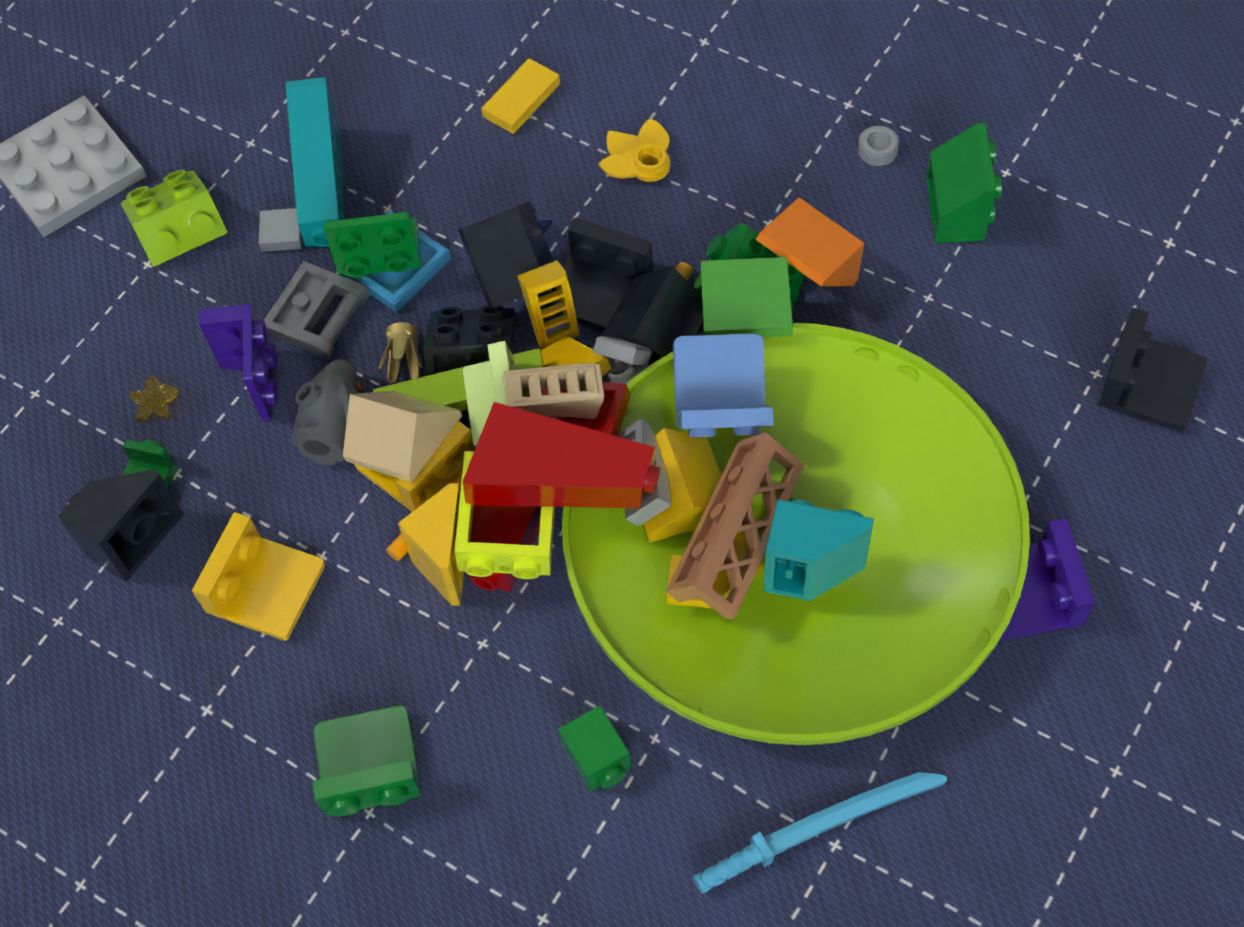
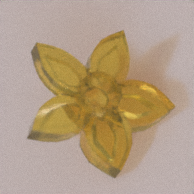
M152 375L145 382V389L143 391H134L128 394L134 403L140 405L136 411V421L140 423L147 419L153 411L162 419H170L167 404L175 400L180 390L170 385L162 386L159 380Z

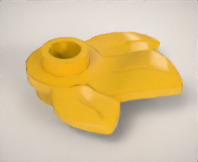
M648 119L643 124L638 136L608 131L607 150L610 156L602 159L599 162V167L606 174L614 178L626 179L636 177L645 182L661 180L669 173L671 166L670 157L666 152L670 144L669 135L663 126L653 119Z

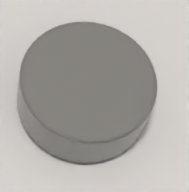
M869 127L859 137L858 154L865 163L872 166L890 164L897 156L899 138L888 127Z

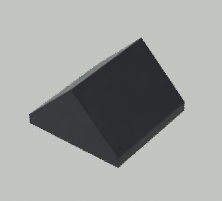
M530 201L458 230L490 309L524 297L518 275L554 262Z
M673 266L638 275L634 278L601 336L615 337L650 348L652 353L648 365H651L673 352V342L677 337L698 336L704 325L702 295Z

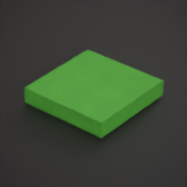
M787 257L701 261L704 335L758 334L762 338L792 336L793 323Z

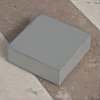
M296 208L260 211L259 246L262 252L302 249V235L297 223Z
M607 336L597 337L593 349L594 353L633 365L648 366L652 353L650 348Z

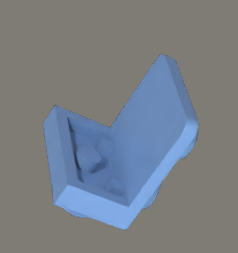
M760 335L680 336L674 340L676 427L688 429V437L716 436V428L733 427L734 435L761 434V426H773V407L765 405L764 341Z

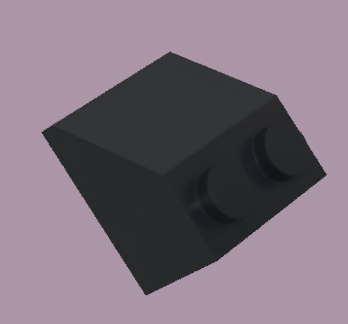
M152 469L88 482L78 494L73 495L66 502L58 519L88 558L127 582L182 518L184 513L161 475Z

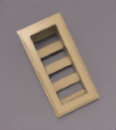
M585 363L505 371L503 375L506 405L539 415L596 419L604 400L599 364ZM521 386L529 387L530 397H522ZM541 388H547L548 395H542ZM560 389L566 390L567 393L561 394Z

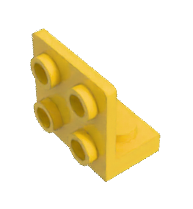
M458 421L413 483L356 464L355 467L364 476L413 512L443 489L463 467L465 451H475L472 433L468 427Z
M234 512L195 583L192 592L206 613L286 641L289 639L325 568V563L322 558L261 538L250 517Z

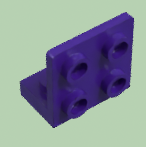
M252 304L199 310L200 328L220 369H243L244 383L262 421L272 420L271 405L278 404V391L275 380L271 379V368H277V353L274 343H268L265 321L258 320Z
M1067 518L1049 521L1042 540L1030 543L1028 566L1022 592L1009 625L1000 640L1078 627L1085 624L1095 601Z

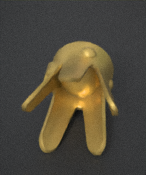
M404 321L389 325L386 329L387 346L378 370L382 369L389 352L387 380L390 384L394 383L398 376L401 359L406 354L411 379L419 378V367H423L417 348L419 344L418 328Z

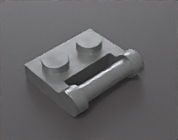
M303 261L264 319L267 333L271 337L308 351L319 360L328 361L335 351L333 346L357 307L363 306L366 303L370 292L365 286L356 281ZM336 294L343 296L344 298L320 335L311 333Z

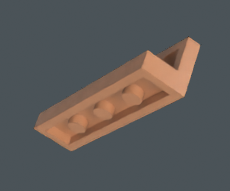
M767 432L737 442L666 590L668 594L679 602L700 598L725 619L736 617L766 551L777 501L789 500L804 467L800 460ZM772 458L786 469L780 484L776 485L772 483L768 467ZM762 493L766 514L762 522L755 523L751 502L754 495ZM744 531L749 551L745 560L737 561L733 540L737 532ZM727 570L731 587L727 599L712 589L719 571Z

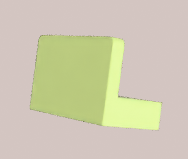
M505 341L488 344L490 361L463 368L472 440L475 447L493 402L506 405L503 381L504 372L517 370L515 358Z

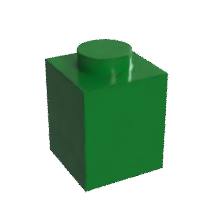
M600 705L558 729L561 745L589 792L600 786L602 789L613 787L622 781L627 775L626 771L631 769L629 751Z

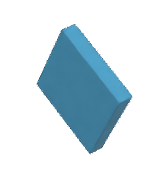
M389 210L386 214H393L394 212ZM418 229L422 268L408 269L404 272L390 271L367 274L359 278H346L365 286L369 290L370 295L397 313L452 259L450 250Z

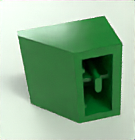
M986 123L973 125L930 152L926 184L935 243L984 241L988 224H994V199H1000L1002 183L1000 173L993 172L992 165L996 161V145L994 140H988Z

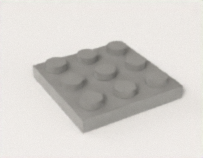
M85 95L0 143V181L43 238L146 177L141 164Z

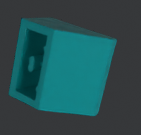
M778 500L766 548L764 592L811 601L864 570L874 518L864 517L861 513L850 509L833 511L818 508L804 500H792L790 502Z

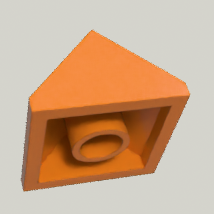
M800 197L767 225L756 238L758 242L779 257H787V262L821 287L854 286L858 280L865 243Z

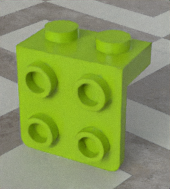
M178 170L172 172L163 179V183L150 189L148 186L136 188L126 195L127 199L121 202V206L153 267L228 233L207 188L194 171Z

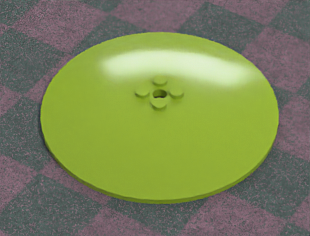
M793 323L792 336L763 337L765 405L773 407V426H761V434L767 432L804 465H808L802 469L788 502L804 500L818 508L833 511L850 509L861 513L864 517L874 518L864 570L811 601L764 592V570L752 579L736 617L725 619L713 608L667 604L666 590L668 588L671 554L683 555L695 530L649 543L643 524L637 526L625 519V508L563 507L562 538L569 582L578 608L592 635L604 652L635 685L678 715L709 729L742 739L771 744L815 745L858 739L897 727L927 712L952 695L972 677L995 649L1007 629L1019 601L1028 566L1030 531L1024 487L1015 461L1001 434L987 414L964 389L921 357L893 343L869 334L841 327L813 323ZM673 352L648 366L627 383L631 396L619 433L641 418L648 422L654 436L663 428L688 433V429L676 427ZM733 427L716 428V436L707 437L721 475L737 442L756 435H734ZM772 458L768 467L772 483L776 485L780 484L786 469ZM761 493L754 495L751 502L754 519L763 520L766 514Z

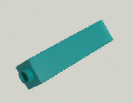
M326 77L287 81L286 97L297 223L306 247H327L329 245L324 233V223L345 220L341 128Z

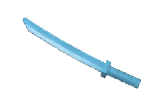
M918 772L856 795L765 837L759 832L752 836L750 845L744 848L743 851L740 850L731 855L730 858L727 857L718 862L717 865H713L704 870V872L694 875V882L701 894H704L714 886L716 887L724 883L726 879L729 880L738 875L739 872L742 873L751 868L752 865L761 862L763 867L772 864L775 855L818 834L892 803L943 786L947 781V777L941 774Z

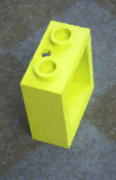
M474 451L464 452L462 481ZM461 482L455 543L457 570L465 571L468 575L475 577H487L493 573L512 574L520 579H535L540 575L550 576L555 507L541 506L538 545L470 542L474 505L465 503L463 483Z

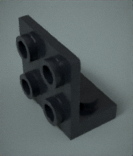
M574 217L568 228L570 256L563 269L566 271L577 322L605 330L634 278L641 274L653 272L652 242ZM556 287L552 289L551 293L557 291ZM560 300L546 304L545 308L560 303ZM562 311L557 313L556 315L562 316L564 314Z
M486 305L480 309L462 310L459 307L449 306L431 312L423 346L426 376L489 361L488 344L505 341L512 353L511 344L515 320L514 308L498 306L490 309Z
M1132 307L1120 336L1097 405L1182 432L1187 427L1207 358L1150 340L1152 332L1144 330L1149 312Z

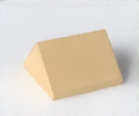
M395 391L350 394L343 457L347 462L413 483L460 420L462 414L458 409Z

